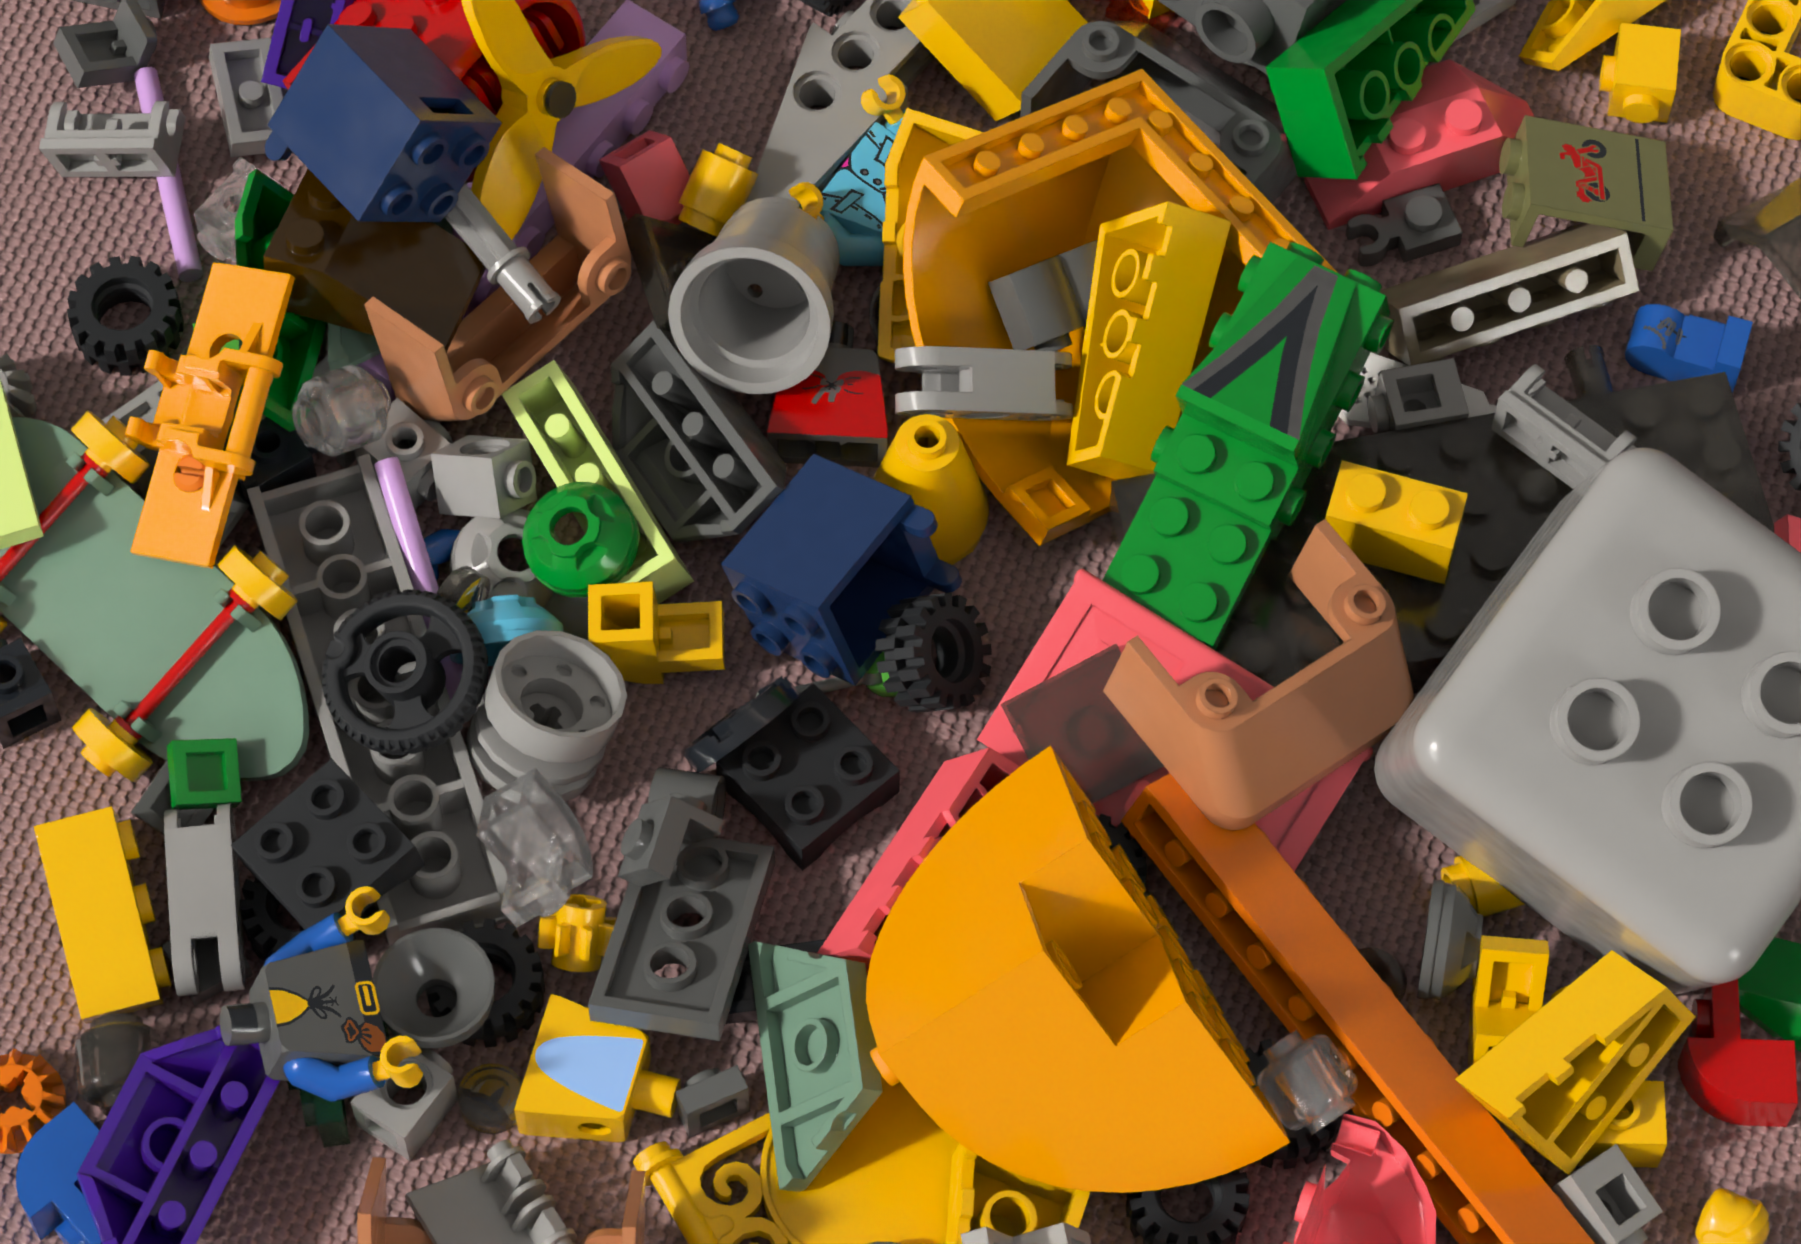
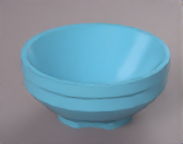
M519 595L493 596L489 599L472 603V610L467 613L477 626L484 640L488 656L487 666H494L499 652L514 637L536 630L564 632L563 624L545 608L536 604L534 597H522ZM462 653L450 655L452 662L463 665Z

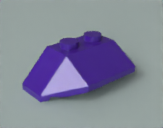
M219 1025L215 1029L188 1036L140 1053L76 1174L102 1244L197 1243L280 1080H273L265 1074L259 1043L226 1046L223 1042Z

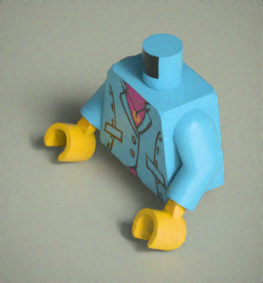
M887 74L878 78L879 86L887 95V103L882 102L878 94L871 88L864 91L861 96L863 109L868 114L874 116L883 115L887 120L884 126L877 122L872 125L822 193L815 185L809 182H801L789 189L791 197L801 204V210L817 219V216H820L829 225L838 243L839 264L843 266H883L884 244L882 242L883 221H885L886 188L884 186L885 163L906 111L900 108L906 95L905 87L902 81L894 75Z

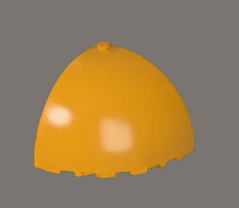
M1050 745L998 783L950 828L924 858L892 906L877 938L870 960L866 983L868 1016L877 1047L870 1051L875 1066L889 1085L894 1086L901 1082L931 1119L962 1146L1003 1169L1053 1186L1092 1192L1127 1193L1156 1191L1190 1185L1221 1176L1264 1158L1290 1143L1267 1091L1261 1084L1252 1088L1256 1081L1246 1064L1250 1059L1224 1018V1012L1199 970H1194L1190 959L1177 940L1179 938L1178 934L1154 896L1151 894L1145 897L1143 894L1146 892V888L1121 845L1118 844L1112 849L1109 848L1112 842L1095 815L1096 808Z

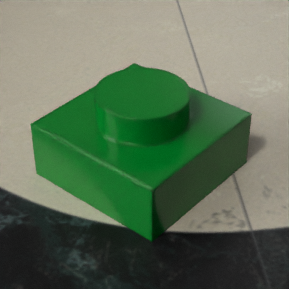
M236 738L172 740L167 745L172 809L217 808L218 804L231 803L232 808H236L242 802Z

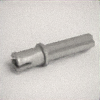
M464 184L458 193V201L455 207L444 217L488 269V281L493 285H501L523 312L529 323L533 324L542 320V316L538 311L542 309L546 316L549 315L558 306L561 297L552 290L529 262L530 252L528 249L515 245L469 187Z

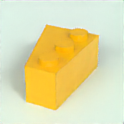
M1611 950L1461 1073L1455 1080L1517 1138L1569 1175L1695 1016L1665 985Z

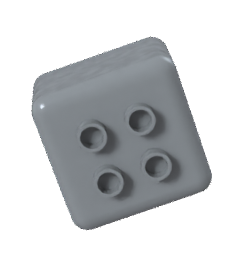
M1640 447L1618 454L1558 503L1419 691L1405 713L1385 737L1377 751L1374 764L1375 778L1380 791L1392 805L1472 865L1485 872L1512 895L1599 960L1613 950L1665 985L1674 995L1731 982L1742 977L1755 965L1801 901V553L1667 453L1654 448Z

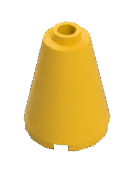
M931 414L918 415L908 419L897 431L873 479L910 495L914 504L928 509L934 514L938 527L935 533L929 536L938 558L953 565L972 553L980 542V537L988 521V497L956 429L949 421Z

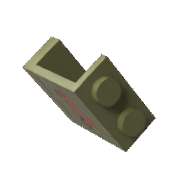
M1528 115L1524 116L1515 139L1507 138L1505 140L1500 155L1499 171L1501 174L1507 175L1508 186L1503 197L1502 216L1505 219H1510L1511 246L1523 248L1538 215H1545L1626 230L1634 267L1653 271L1673 232L1665 141Z

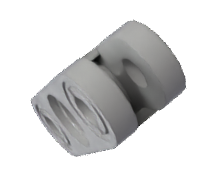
M949 346L898 348L895 350V370L922 373V391L895 394V413L911 417L931 414L942 418L1018 421L1073 418V404L1064 402L1062 399H1056L1055 370L1071 368L1072 354L1060 351Z
M231 803L217 805V815H214V824L182 827L179 809L165 810L164 836L173 976L177 995L180 997L199 994L197 940L218 938L220 971L224 991L245 990L246 975L242 916L240 913L238 855L231 846L237 840Z

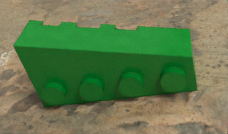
M1346 0L1265 67L1298 177L1357 179L1367 166L1363 155L1372 143L1382 144L1394 127L1390 117L1401 101H1412L1423 86L1421 79L1429 62L1439 63L1475 12L1473 0Z

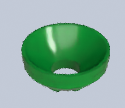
M572 482L560 485L549 491L535 504L528 514L523 528L522 545L524 556L532 573L545 587L556 594L567 597H588V585L618 583L626 575L638 551L639 530L637 520L631 508L618 494L600 484ZM571 512L584 514L588 521V529L584 537L571 545H563L556 542L554 528L558 520Z

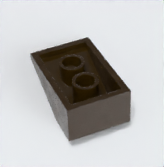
M307 169L264 254V270L287 273L295 277L286 309L287 312L375 336L364 305L374 296L442 343L446 353L486 270V267L465 242L433 222L357 221L309 169Z

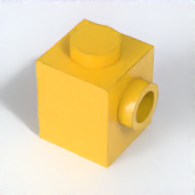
M1620 23L1613 56L1603 55L1600 71L1599 91L1609 92L1607 116L1622 117L1635 123L1668 122L1677 86L1681 29Z
M1644 1081L1577 1166H1583L1617 1144L1632 1167L1658 1168L1667 1146L1664 1081Z

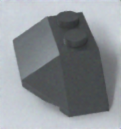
M653 320L611 363V382L616 384L612 405V447L646 503L673 540L681 543L741 534L784 490L787 465L732 391L713 383L698 373L683 357L672 334L660 323Z

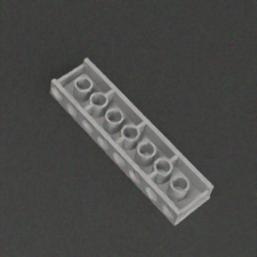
M366 454L357 457L358 465L263 493H261L259 486L247 489L264 552L289 575V578L282 585L298 600L285 615V619L329 758L336 762L415 845L425 863V866L409 880L397 885L375 902L378 911L385 910L390 916L389 925L384 930L390 947L399 938L417 930L452 928L454 931L462 932V923L473 920L475 928L483 927L484 919H496V924L498 925L518 919L513 889L461 732L458 731L453 737H448L447 741L435 748L430 747L424 752L416 754L407 753V755L384 754L364 747L347 735L334 720L325 702L326 698L324 697L322 687L323 661L326 659L325 654L331 640H334V633L338 630L341 623H345L348 620L347 617L358 607L361 609L364 607L365 602L377 596L380 598L385 593L398 590L400 592L407 589L414 590L370 455ZM422 615L402 616L383 623L374 629L366 639L371 645L378 637L392 631L408 632L420 639L426 633L427 628ZM416 661L408 662L401 666L395 675L394 683L408 679L415 670ZM366 676L350 680L348 682L349 696L359 715L369 723L387 729L394 718L395 707L369 683ZM446 686L438 701L427 709L432 716H436L450 701Z

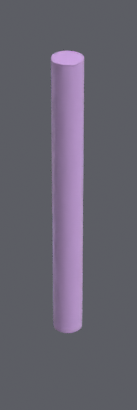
M143 67L135 71L134 80L142 113H151L154 103L156 101H164L157 70L153 67ZM177 163L175 177L156 178L179 279L183 282H193L203 276V270L179 164Z
M389 457L380 460L374 464L413 589L422 592L429 591L441 596L399 458ZM423 616L426 628L428 629L430 617ZM449 655L440 662L445 670V686L451 700L458 688L463 665L452 662Z

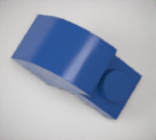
M75 1102L45 1124L29 1140L18 1162L16 1189L27 1218L40 1240L55 1230L64 1244H102L76 1176L100 1130Z

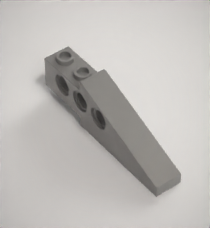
M866 0L855 12L850 10L842 15L834 26L832 34L814 22L812 23L756 171L759 175L747 202L764 197H781L799 203L795 198L791 197L789 189L801 182H809L815 185L822 193L872 125L877 122L884 126L887 121L883 115L874 116L868 114L861 105L862 93L870 88L878 94L882 102L887 103V95L879 86L878 78L890 74L902 81L906 95L900 108L901 110H906L908 106V86L936 58L898 18L912 0ZM888 27H900V28H902V29H899V30H888V29H886V28H888ZM862 66L864 68L859 70H852L848 67ZM820 105L825 106L827 108L821 110L810 109L809 107Z

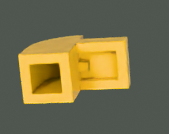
M653 581L588 585V641L610 657L621 672L624 681L642 684H664V673L725 670V631L722 601L658 604Z
M1481 935L1476 979L1473 978L1471 992L1468 1068L1542 1008L1549 961L1548 941Z

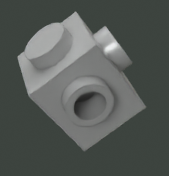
M396 398L359 431L352 440L356 460L359 456L369 454L375 474L374 464L389 457L399 458L415 510L425 500L432 501L437 498L431 453L453 443L449 433L439 422L423 420L401 400Z

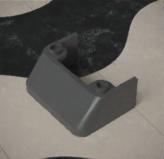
M1094 21L1081 26L1021 95L1020 117H1023L1078 95L1093 78L1117 79L1143 69L1205 135L1219 145V149L1272 204L1297 176L1275 103L1154 27L1141 21Z

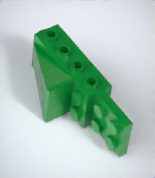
M1269 242L1262 258L1253 255L1248 261L1238 284V290L1243 292V295L1233 315L1227 312L1221 315L1209 340V347L1213 348V350L1181 384L1175 396L1182 415L1175 429L1167 425L1154 445L1151 461L1157 463L1153 470L1156 476L1103 578V581L1214 650H1216L1272 539L1276 540L1283 524L1291 526L1299 515L1307 495V491L1303 490L1302 487L1312 467L1320 469L1325 463L1336 438V434L1331 432L1341 410L1349 412L1355 404L1365 381V377L1360 375L1370 353L1372 352L1376 355L1380 353L1394 323V319L1389 318L1390 310L1387 296L1380 293L1382 285L1379 282L1352 269H1348L1344 276L1322 266L1324 258L1318 253L1293 242L1289 243L1287 249Z

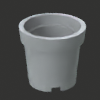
M764 197L743 204L724 224L715 241L704 247L694 256L674 285L668 309L669 325L673 339L687 362L698 373L719 386L748 394L779 392L795 386L806 379L818 367L826 353L834 317L831 292L839 268V247L829 225L820 216H817V219L799 209L800 203L787 198ZM757 284L761 286L763 291L755 292L751 289L750 285Z

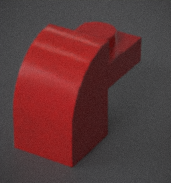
M1738 979L1707 987L1702 999L1693 1000L1692 1013L1695 1016L1691 1022L1693 1037H1687L1677 1061L1680 1078L1687 1093L1705 1112L1724 1122L1743 1126L1787 1127L1798 1105L1795 1041L1741 1039Z

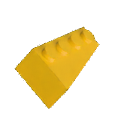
M1167 201L1100 224L1066 465L1128 483L1156 476L1153 470L1157 463L1151 461V454L1162 430L1167 425L1175 429L1178 423L1181 408L1175 396L1181 384L1192 371L1229 233L1230 220Z

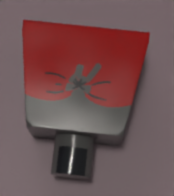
M833 321L826 353L813 373L797 385L776 393L768 423V441L785 463L805 464L813 454H816L841 466L878 468L888 450V428L878 354L871 349L853 348L854 329L847 323Z

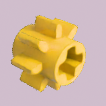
M584 894L562 895L557 899L556 910L546 908L544 909V916L540 917L537 947L552 949L551 964L559 969L572 972L596 971L600 969L601 956L604 957L617 918L605 917L607 903L601 898Z

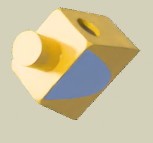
M550 994L514 1108L518 1132L532 1136L620 1143L626 1141L636 1109L672 1118L677 1106L676 1091L681 1089V1079L648 1071L651 1050L649 1036L633 1027L590 1021L589 1008L561 996Z

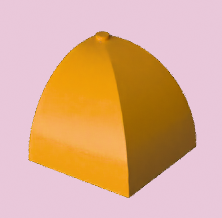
M1140 69L923 156L913 182L907 206L903 236V274L905 298L915 346L1013 349L988 282L1097 240L1100 224L1167 201L1230 220L1231 225L1192 367V373L1213 350V348L1209 347V340L1221 315L1224 312L1233 315L1243 295V292L1238 290L1239 280L1253 255L1262 258L1269 242L1287 249L1290 242L1303 245L1319 255L1320 253L1143 69ZM1324 259V262H1323L1322 266H1324V267H1326V268H1328V269H1330V270H1332V271L1337 272V271ZM1083 327L1069 332L1072 345L1057 350L1072 354L1071 368L1055 370L1056 399H1062L1064 402L1073 404V414L1085 335ZM1034 347L1025 350H1034ZM944 418L956 429L978 477L1039 546L1106 514L1150 486L1155 478L1152 477L1128 483L1066 465L1073 418L1053 421Z

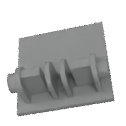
M508 1139L496 1143L487 1151V1156L491 1162L411 1191L405 1195L407 1202L433 1244H575L577 1238L573 1228H566L555 1210L556 1201L553 1196L544 1194L546 1185L543 1180L535 1179L532 1175V1171L524 1160L526 1153L521 1146L514 1147Z

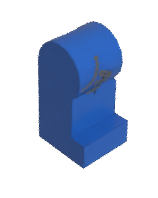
M1647 304L1639 307L1635 313L1625 350V359L1630 366L1645 374L1731 399L1741 370L1753 322L1728 316L1727 322L1724 324L1694 315L1686 316L1677 309L1666 305Z

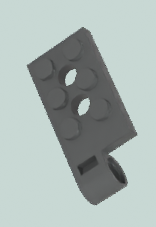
M664 767L657 768L651 782L648 803L668 797L672 793L687 794L703 801L707 805L706 812L723 820L726 804V780L724 776ZM718 836L698 842H690L683 838L670 879L642 887L629 882L588 1002L590 1021L720 1041L749 950L748 944L751 943L776 864L774 847L720 839ZM685 913H694L704 918L700 923L691 927H680L671 922ZM666 964H679L687 968L686 972L674 978H663L654 973Z

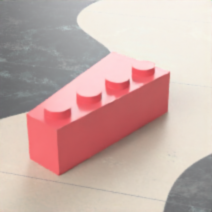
M990 747L944 761L817 953L865 963L868 975L871 956L882 926L913 873L950 828L992 788L1020 766Z

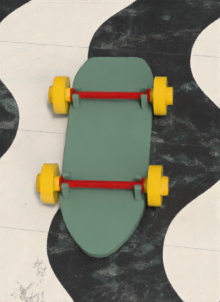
M87 410L71 428V431L81 440L79 441L63 428L46 421L27 417H12L44 536L0 550V612L114 719L111 722L92 708H89L72 727L77 736L86 744L81 754L107 777L110 778L117 771L135 783L153 764L151 758L136 744L137 742H140L148 750L167 760V745L172 740L236 738L240 781H267L284 776L297 766L307 749L309 738V714L304 683L296 659L286 639L273 620L260 607L262 606L277 619H283L298 602L294 595L282 585L289 578V575L262 551H259L254 558H251L235 545L217 564L218 567L214 564L213 569L132 554L130 550L145 500L113 470L134 484L150 467V463L135 449L139 444L125 436L127 426L114 415L105 423L91 411ZM0 615L1 633L7 627V622Z

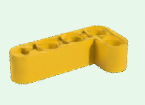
M1748 0L1723 52L1712 92L1714 103L1722 112L1792 140H1801V103L1794 100H1801V58L1789 54L1801 29V0ZM1760 31L1768 32L1772 35L1763 34ZM1738 77H1744L1751 81L1741 80Z

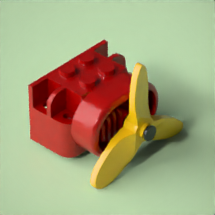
M355 0L341 12L338 20L334 23L337 25L411 29L502 122L489 143L490 147L487 156L473 169L466 182H472L471 191L511 240H513L527 217L542 182L535 154L543 147L552 152L557 122L567 117L573 108L608 98L633 85L647 75L657 64L662 54V49L657 42L641 36L608 38L586 46L584 25L576 6L571 0ZM314 46L283 79L287 89L290 88Z

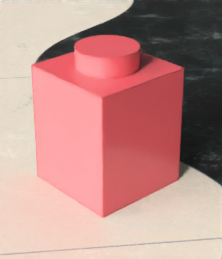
M649 130L599 159L603 171L630 224L650 231L662 232L683 222L678 219L684 207L683 204L679 203V200L690 175L671 136Z

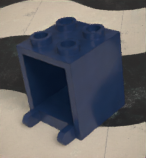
M327 24L267 124L272 129V132L265 143V153L272 161H285L293 152L357 221L441 222L443 217L455 207L458 201V193L473 169L487 156L490 147L489 143L502 122L411 29Z
M816 454L809 458L721 563L733 587L731 595L734 601L745 611L753 627L751 635L758 645L773 655L780 656L784 652L801 660L810 671L822 678H829L830 675H833L856 686L882 653V651H875L876 640L885 639L886 634L878 628L882 619L891 618L887 610L892 605L900 604L899 600L930 595L934 589L950 593L957 590L962 584V577L957 567L940 560L929 536L934 534L938 527L935 516L930 510L914 504L912 497L906 493Z

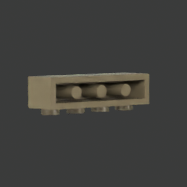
M1581 223L1527 241L1523 248L1512 246L1380 290V293L1387 296L1390 310L1389 318L1394 319L1392 330L1385 343V349L1409 366L1441 361L1447 355L1471 347L1491 345L1501 340L1504 336L1527 328L1544 327L1556 322L1560 317L1584 309L1604 307L1614 302L1617 298L1638 292L1639 286L1628 234L1621 229Z

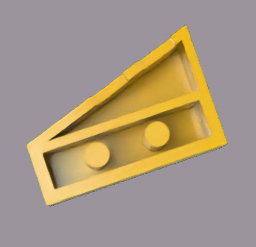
M110 806L34 826L81 1020L88 1024L164 1004L160 988L171 986L172 983L163 948L151 949L145 924L155 922L156 918L147 884L136 885L130 860L140 858L131 820L121 821L113 807Z

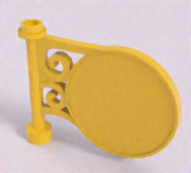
M881 1075L883 1089L881 1095L809 1186L803 1191L795 1192L779 1189L769 1113L683 1156L679 1149H671L668 1142L655 1143L641 1151L634 1158L633 1164L637 1170L645 1171V1187L654 1185L688 1244H739L744 1239L756 1236L770 1240L771 1244H868L872 1242L946 1244L952 1154L959 1142L931 1119L901 1082L891 1086ZM766 1137L761 1155L760 1175L748 1164L736 1161L724 1164L715 1173L713 1180L715 1196L725 1203L731 1201L732 1189L727 1184L729 1181H739L747 1190V1195L743 1201L733 1205L717 1204L707 1197L701 1187V1179L704 1172L720 1160ZM762 1201L769 1220L762 1217H753L759 1211Z

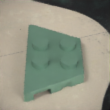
M754 941L748 944L778 1184L780 1190L800 1192L809 1186L883 1092L880 1072L870 1055V1051L877 1046L866 1004V966L862 962Z

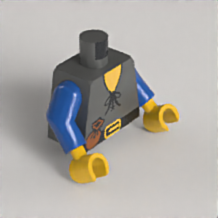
M368 886L355 889L346 900V914L344 916L334 912L300 932L265 960L264 966L249 991L250 1003L224 1005L220 1011V1031L226 1046L259 1043L265 1074L273 1080L289 1081L293 1086L330 1102L340 1101L384 1087L385 1080L390 1078L400 1087L412 1088L418 1085L423 1076V1072L415 1063L398 1067L403 1059L416 1057L422 1051L414 1039L408 1036H396L387 1041L364 940L353 941V933L358 930L365 934L376 935L386 930L389 925L390 916L385 910L378 911L369 918H361L364 907L375 903L381 897L376 889Z

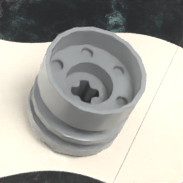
M536 630L514 637L499 652L488 678L482 700L470 721L465 739L470 762L482 779L507 797L527 804L557 805L577 798L592 783L597 767L604 756L606 745L611 741L622 717L627 692L621 672L606 653L588 640L562 631Z

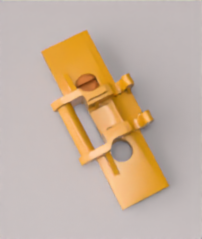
M213 262L187 354L181 355L178 361L165 356L162 352L156 350L148 351L144 369L158 378L163 385V390L153 423L130 416L125 436L147 449L159 453L130 550L132 554L213 569L238 480L244 481L246 476L253 474L256 462L250 457L273 378H279L283 368V363L274 359L273 355L295 281V277L291 274ZM239 339L243 341L240 350L224 347L220 352L227 342ZM241 385H244V386H243L242 393H241V397H240V400H239V404H238V407H237V411H236V414H235V418H234V421H233L234 409H235V406H236V402H237V399H238V395H239V392H240V388H241ZM232 421H233V425H232V429H231L230 436H229V439H228V443H227V446H226V450L223 451V448H224V445H225V441H226V438H227V434H228V431H229V427H230V425H231V423H232Z

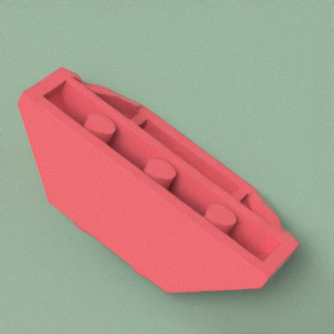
M1451 59L1425 67L1421 79L1423 86L1412 101H1401L1390 117L1394 126L1382 144L1372 143L1363 155L1367 166L1357 179L1305 177L1304 182L1327 229L1331 230L1345 225L1351 218L1357 215L1381 213L1383 200L1440 183L1444 192L1500 173L1499 161L1505 140L1507 138L1515 139L1525 115L1535 117L1527 101Z

